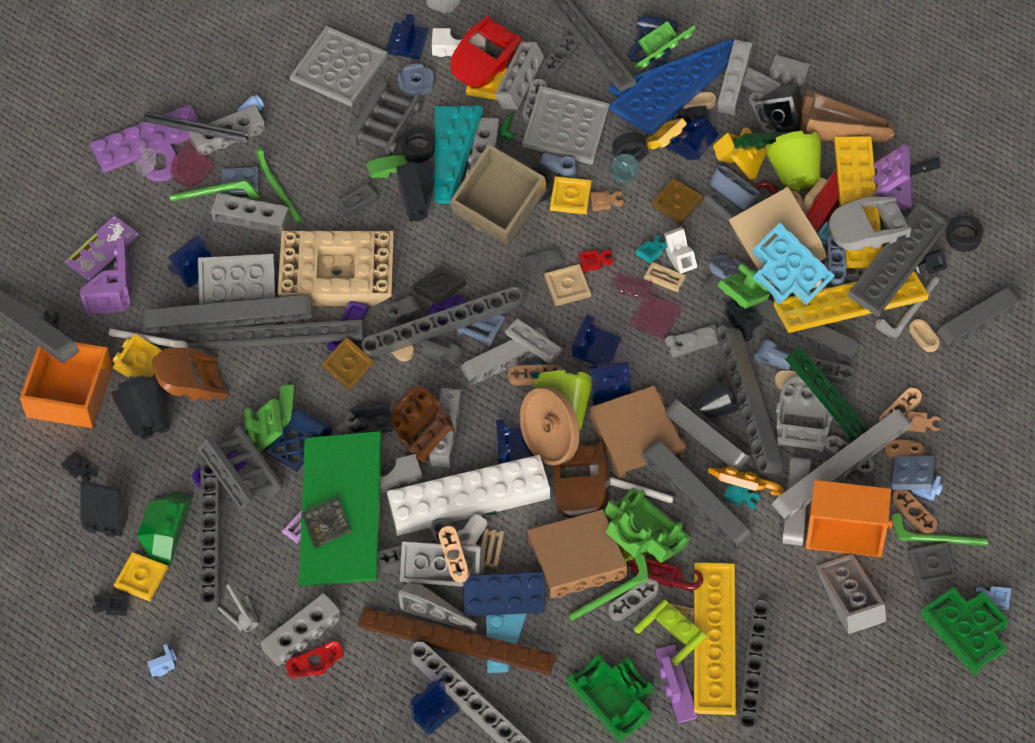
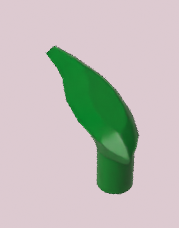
M513 112L505 119L498 133L499 138L505 137L509 141L514 138V135L508 131L513 119Z

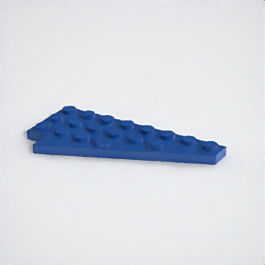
M731 39L633 76L636 80V85L622 92L614 84L610 85L609 92L619 97L610 105V110L652 136L677 113V110H681L727 68L734 41Z

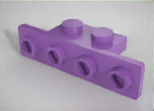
M675 645L656 649L655 653L660 665L658 667L661 679L664 678L666 684L664 685L666 696L670 697L678 723L697 719L698 715L697 712H694V703L681 663L677 666L671 664V659L677 654Z

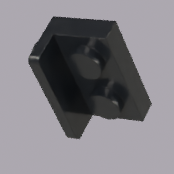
M734 299L726 303V317L734 327L741 330L746 342L752 339L754 328L762 324L761 318L752 307L745 309Z
M380 402L374 405H358L350 408L351 413L355 415L352 422L356 418L361 421L357 428H353L354 434L377 431L381 433L393 432L389 403Z

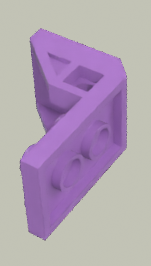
M117 238V246H114V255L117 259L114 262L115 270L102 271L80 289V296L86 315L123 312L131 305L130 260L124 238Z

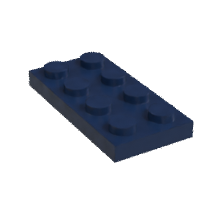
M544 572L469 575L468 579L463 582L464 615L485 616L545 613Z

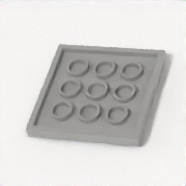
M326 26L290 75V80L353 107L388 57V52Z
M540 86L522 147L540 152H550L560 157L569 156L574 158L575 161L593 165L610 104Z
M274 254L198 258L199 305L276 298ZM273 322V323H262V324H251V325H240V326H229V327H217V328H233V327H249V326L276 325V322Z

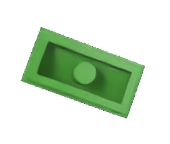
M282 385L280 387L279 407L283 428L288 425L291 419L294 385Z

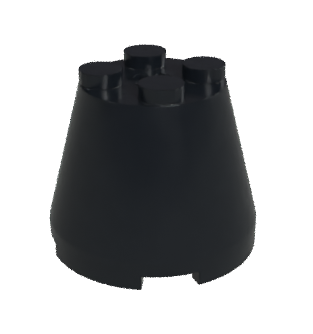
M145 375L135 377L118 385L119 389L111 392L114 403L133 435L141 436V439H147L153 436L152 433H164L170 430V393L161 387L156 377L145 378Z

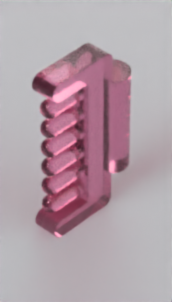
M618 272L613 281V287L618 289V294L640 299L641 295L649 296L653 282L644 281L643 283V280L639 281L637 278L634 281V278L626 276L625 279V275L621 276V273Z

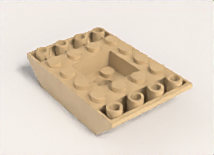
M281 231L278 296L311 297L312 306H348L350 301L366 306H375L392 296L394 231ZM335 270L342 271L340 275H334L332 272Z

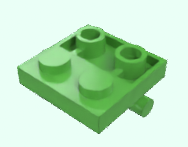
M743 263L738 267L741 271L740 273L722 279L718 284V287L726 295L732 297L745 309L767 300L770 295L767 292L769 291L767 288L752 279L757 272L754 269L751 270Z
M271 399L253 416L252 409L244 410V431L258 451H263L283 434L279 400Z

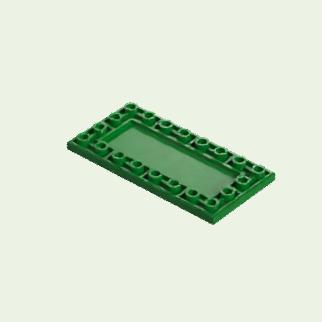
M380 431L305 438L299 565L300 587L378 581L382 433ZM339 502L341 507L338 506L337 509H342L348 528L344 527L341 534L335 539L329 541L318 540L311 534V519H308L307 515L312 513L313 516L315 511L328 505L334 507L333 505Z

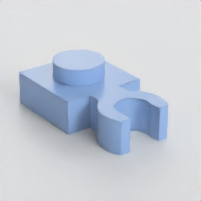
M991 586L990 591H986L982 587L976 588L977 594L983 591L998 609L1009 610L1012 594L1011 588Z

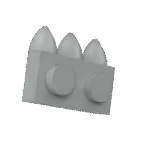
M775 55L770 68V78L776 80L782 75L781 78L784 84L793 78V83H799L800 86L805 81L810 64Z

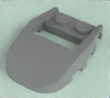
M866 197L850 202L836 209L828 223L829 231L835 243L846 250H863V247L872 246L873 249L879 248L881 244L897 242V237L905 235L908 238L911 233V227H908L896 203V197ZM871 206L872 208H877L887 230L874 232L863 207Z
M799 376L792 377L783 385L780 399L777 403V445L779 447L786 445L820 450L819 452H823L833 416ZM785 414L820 418L823 419L822 429L786 425L784 424Z

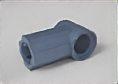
M544 152L542 155L540 167L556 172L561 177H576L574 158L569 156L560 157L550 152Z
M763 340L754 355V359L758 363L762 362L763 365L771 364L783 370L791 369V366L785 360L790 353L778 349L776 344L769 340Z

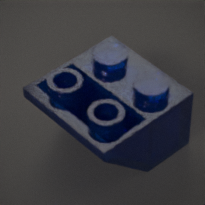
M707 118L692 121L686 120V125L682 128L683 131L679 135L670 139L671 142L665 147L687 160L699 159L719 136V133Z

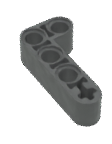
M444 519L434 520L431 524L432 538L419 542L441 543L439 532L436 531L449 526L448 522ZM447 533L446 538L449 543H452L451 534ZM402 546L379 552L378 567L382 573L390 574L400 571Z

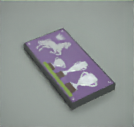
M113 215L62 262L63 266L88 283L117 261L114 255V246H117V238L125 239L128 250L141 238V234L116 215Z

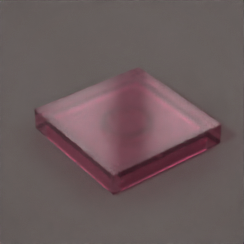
M647 293L632 318L630 325L665 340L681 313V308Z

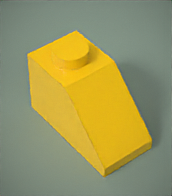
M727 133L713 145L718 160L727 163L735 162L731 155L735 148L733 142L739 136Z

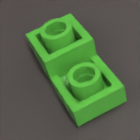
M394 155L367 162L366 166L371 178H388L390 172L397 173L396 166L407 164L404 155Z

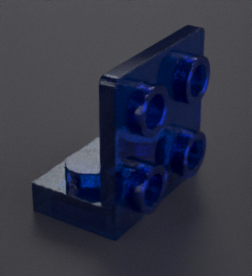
M586 315L572 343V357L607 369L621 342V337L596 328L594 317Z
M504 419L496 420L499 464L534 456L523 438L521 428L508 429V427H504Z
M442 678L431 682L422 694L415 695L410 703L412 720L428 736L459 711V707L446 695L445 683Z

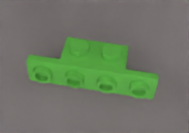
M667 21L640 39L638 43L647 57L635 64V69L639 66L641 68L646 67L651 63L649 61L651 58H659L665 54L663 50L668 47L672 49L677 46L679 39L683 37L685 40L693 35L692 31L696 29L695 25L677 36Z

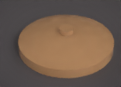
M541 387L530 391L524 398L520 409L521 431L528 448L534 456L540 455L541 461L545 464L558 465L567 462L574 456L579 444V424L572 405L561 392L554 388Z

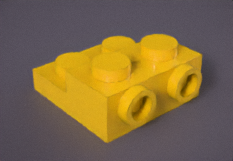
M135 333L131 339L127 337L122 345L124 348L123 352H117L112 360L115 363L113 369L128 378L130 376L135 378L145 375V378L152 377L155 373L152 360L162 350Z

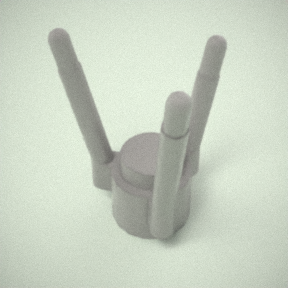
M227 584V589L241 611V614L238 616L239 622L221 606L218 607V610L233 622L239 631L249 632L258 626L257 621L259 619L254 612L249 596H245L249 611H245L230 584Z

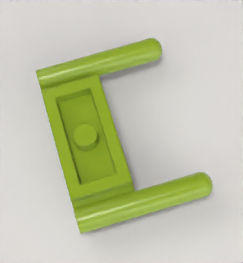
M665 599L634 627L635 633L639 634L656 619L682 642L685 647L671 659L673 666H677L706 638V635Z

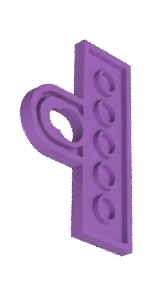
M190 104L163 114L199 122ZM142 122L90 143V147L103 173L137 160L147 178L153 181H166L172 178L179 168L178 158L172 146L190 140L189 132L186 130ZM162 153L166 156V167L163 170H157L155 166L149 163L148 160L152 154Z

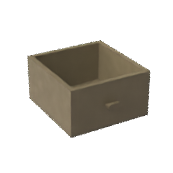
M488 144L450 200L452 211L455 215L472 224V227L484 231L509 246L546 192L545 177Z

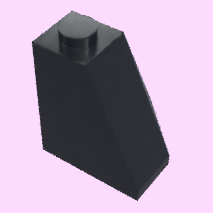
M799 83L780 86L757 100L759 117L762 121L775 127V130L778 132L800 130L802 99Z
M416 162L396 166L398 188L409 221H421L427 218L434 186L433 168L428 166L426 168L420 167V164Z

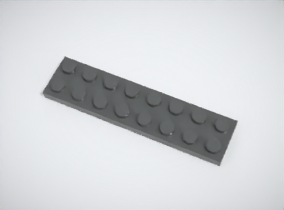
M920 202L905 220L908 227H911L910 237L906 238L903 235L897 237V242L891 244L888 242L847 295L877 317L882 314L950 223Z

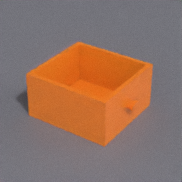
M74 342L79 352L63 364L38 346L20 396L26 417L93 428L113 369L108 348Z
M814 480L806 549L882 557L887 527L892 529L893 520H888L891 489Z

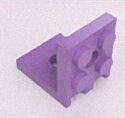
M902 145L873 164V167L877 169V174L873 176V182L877 184V190L874 191V195L877 197H896L898 207L908 211L912 208L909 147Z

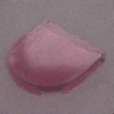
M185 145L173 158L170 171L177 183L191 187L200 184L215 168V165Z

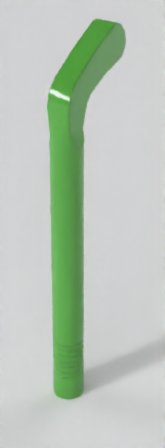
M261 148L256 149L255 152L260 167L283 204L288 207L289 213L296 224L302 223L303 219L273 173L269 170L263 150Z
M242 179L236 182L170 194L169 198L172 202L233 189H244L250 200L259 201L260 195L247 179Z
M900 513L892 515L893 528L898 539L901 541L988 545V538L911 533L904 529Z
M639 554L634 558L639 569L637 576L569 613L568 617L571 622L638 584L646 582L648 580V569L644 555Z

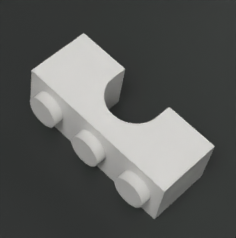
M433 28V56H452L461 40L451 37V28ZM477 33L469 42L486 53L487 39Z

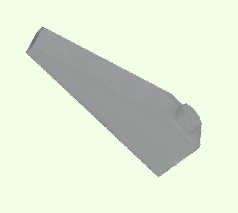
M408 582L400 589L398 595L402 612L461 631L477 634V624L428 588H425L422 584Z

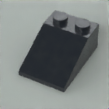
M81 481L80 520L83 529L90 533L101 532L108 537H121L128 514L120 489Z

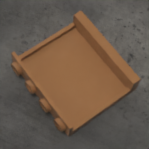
M655 386L589 408V417L600 441L605 446V452L619 480L626 477L627 471L647 465L641 456V452L655 440L660 441L672 454H679L681 458L684 457L685 442L682 438H679L676 424L672 423L666 415L665 411L668 407H664L662 394L660 391L657 392Z
M603 509L527 530L528 544L530 547H533L542 572H544V577L549 587L550 599L563 597L572 592H581L586 588L598 587L611 581H620L626 577L627 565L619 546L606 533L609 523Z

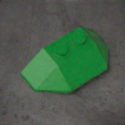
M173 492L148 502L137 537L150 559L171 566L193 496Z

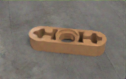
M560 365L513 366L508 371V380L513 385H534L535 378L531 377V373L536 371L540 373L563 370ZM515 373H519V378H515Z
M895 490L892 497L893 504L922 534H934L937 528L936 519L908 490ZM898 495H899L900 497L905 496V500H903V499L898 500ZM916 508L920 511V514L913 516L909 513V510ZM925 523H926V524H930V523H931L932 526H931V528H930V527H926V528H925V527H924V524H925Z

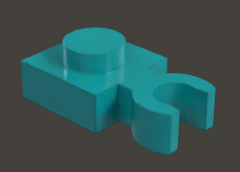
M658 235L654 238L653 243L648 240L637 248L636 255L648 263H652L666 249V240L660 242L661 236Z
M729 484L723 499L739 506L745 502L749 508L755 509L756 504L751 502V500L756 499L760 501L761 496L757 493H748V488Z

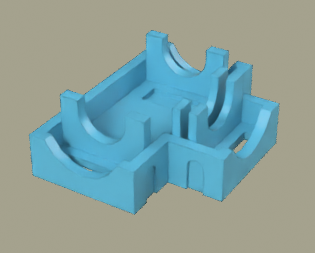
M781 223L752 250V253L764 264L752 279L767 288L779 305L792 292L807 305L835 276L790 231L788 232ZM776 233L778 236L764 248L763 245ZM766 279H768L779 291H777ZM823 279L824 282L811 293L810 290Z

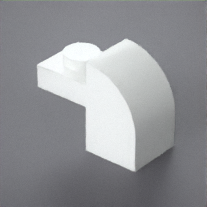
M680 227L664 233L667 243L666 251L674 268L680 274L697 268L694 251L688 247L684 229Z

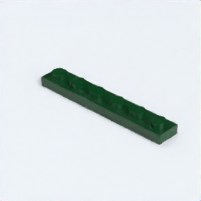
M801 346L785 358L853 441L869 430L867 425Z

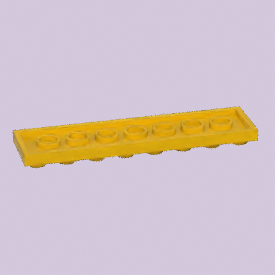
M694 563V570L700 571L704 578L701 587L694 590V625L706 635V638L694 649V712H697V714L735 715V564ZM694 574L695 583L698 580V576L696 574Z

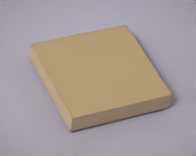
M580 264L544 273V278L555 306L591 297V292Z

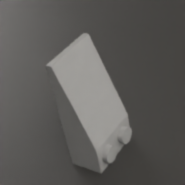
M402 541L400 582L463 586V582L453 580L441 543ZM461 544L469 575L484 574L485 545ZM458 550L450 551L449 558H457L460 552ZM455 564L457 568V574L458 576H461L462 570L459 564Z
M853 553L816 565L829 598L848 634L886 622L885 604Z

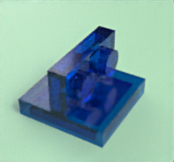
M407 14L405 21L402 20L401 24L394 23L386 51L391 55L420 60L429 28L415 26L414 15Z
M196 235L168 257L171 265L167 268L172 274L179 275L187 288H191L199 281L198 258L212 256L200 236Z
M628 362L590 366L589 375L592 377L593 405L602 404L631 394Z

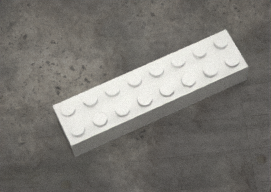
M536 455L387 491V497L398 536L431 528L432 522L436 519H444L448 523L469 519L474 514L481 516L493 511L498 512L550 499V487L541 457Z

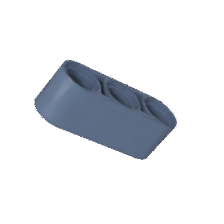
M721 165L716 167L710 180V185L743 210L753 207L759 197V191L727 167Z
M832 235L828 237L827 269L835 275L834 277H840L839 279L833 278L828 283L830 287L845 284L846 257L844 248L833 245L836 243Z

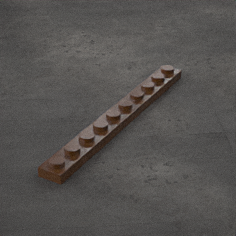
M364 607L358 623L359 628L413 642H424L430 646L551 675L557 658L555 653Z

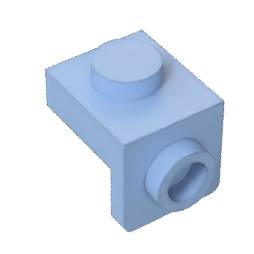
M167 644L163 645L166 655L147 662L152 677L163 676L169 670L175 668L173 661L177 659L174 650H169Z

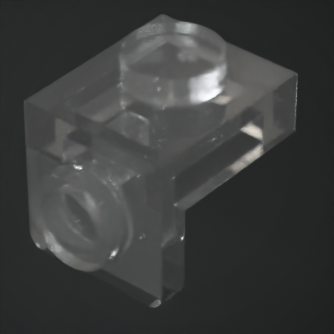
M141 144L139 149L142 157L135 163L137 174L144 177L153 170L157 164L156 153L152 148H147Z

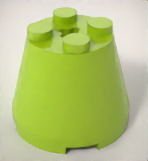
M803 131L784 134L777 137L776 142L766 145L767 156L784 188L788 187L790 191L798 193L803 188L812 189L820 180L821 139L817 132L803 134Z
M565 370L539 374V378L534 379V389L551 387L561 392L572 405L578 420L579 430H581L592 388V377L583 372H578L577 375L565 373Z

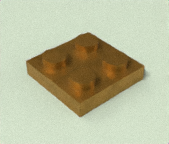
M673 178L652 201L651 207L682 225L703 201V196Z
M346 337L321 364V367L350 391L372 367L375 361Z

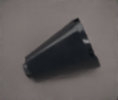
M721 376L716 378L689 402L709 419L739 410L737 404L733 403V396Z

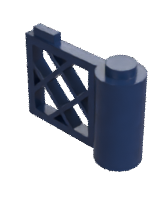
M646 14L639 17L637 27L640 29L635 45L630 47L628 54L631 61L639 62L645 58L636 57V54L643 50L641 46L639 47L638 43L642 35L646 36L667 21L675 33H677L678 21ZM669 47L665 49L666 52L662 55L664 57L663 62H658L651 58L649 65L659 67L667 64L671 49Z
M302 408L294 409L290 422L283 430V434L266 447V453L298 472L304 464V448L302 449L301 441H305V438L329 436L332 427ZM291 430L297 432V438L287 440V435ZM298 442L299 450L289 452L288 445ZM285 446V453L278 455L274 453L278 447ZM299 454L300 459L294 465L290 462L289 457Z

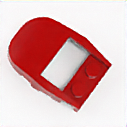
M487 15L468 30L452 54L450 62L452 75L472 88H481L488 85L499 72L505 70L506 64L515 54V47L522 42L521 36L510 32ZM478 33L504 51L495 59L469 42L470 39Z

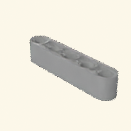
M541 327L534 329L546 338H548V336ZM512 339L462 364L461 371L470 385L477 384L476 382L479 383L494 376L493 374L496 375L510 368V366L512 367L527 360V357L529 359L535 356V354Z
M791 457L788 489L809 474L811 459ZM806 506L785 520L782 544L803 545Z

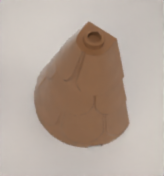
M806 89L801 105L799 130L803 131V134L817 132L820 135L821 142H834L835 136L871 137L872 143L888 142L889 139L893 138L895 129L892 127L890 120Z

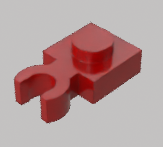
M598 250L579 253L582 271L601 269V264L606 266L613 265V258H606L611 256V250H605L602 254H598Z

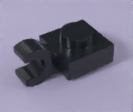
M706 105L688 107V111L683 109L677 110L678 116H676V119L683 118L685 122H690L691 126L709 124Z
M943 250L927 254L924 257V261L914 271L919 274L927 270L928 274H933L946 269L947 264Z

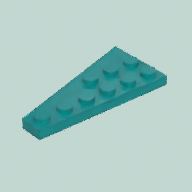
M480 105L435 106L434 200L438 204H451L450 200L459 188L484 110Z

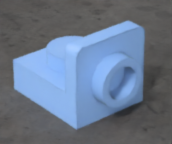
M937 476L936 480L933 479L932 490H912L911 494L934 501L936 495L940 496L943 484H940L941 476Z

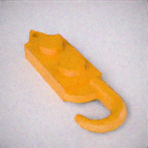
M730 466L708 469V473L719 478V481L755 491L768 488L772 490L771 494L778 496L785 492V489L780 484L761 479L752 472H740Z

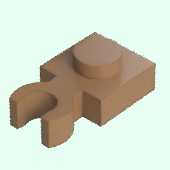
M609 191L591 192L592 211L611 209V205L622 206L623 200L616 199L622 197V192L617 191L612 195H609Z
M906 412L907 419L912 423L906 431L926 433V427L931 431L940 430V428H935L932 425V422L934 420L939 421L940 417L934 416L927 419V413Z

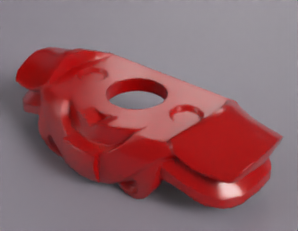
M331 641L298 657H293L286 663L287 673L291 678L322 675L343 657L342 648L337 641ZM312 655H318L321 659L320 663L316 666L309 663V657Z

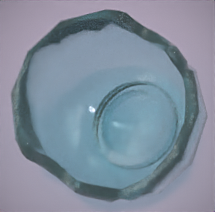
M620 154L614 158L611 164L610 173L612 178L621 184L630 183L637 176L639 163L630 154Z

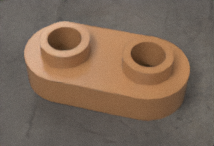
M895 439L885 446L884 452L891 459H895V456H923L924 447L917 441Z

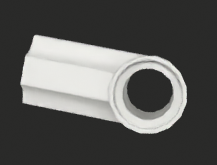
M477 514L471 516L464 529L457 532L460 543L477 545V540L487 526L486 519Z

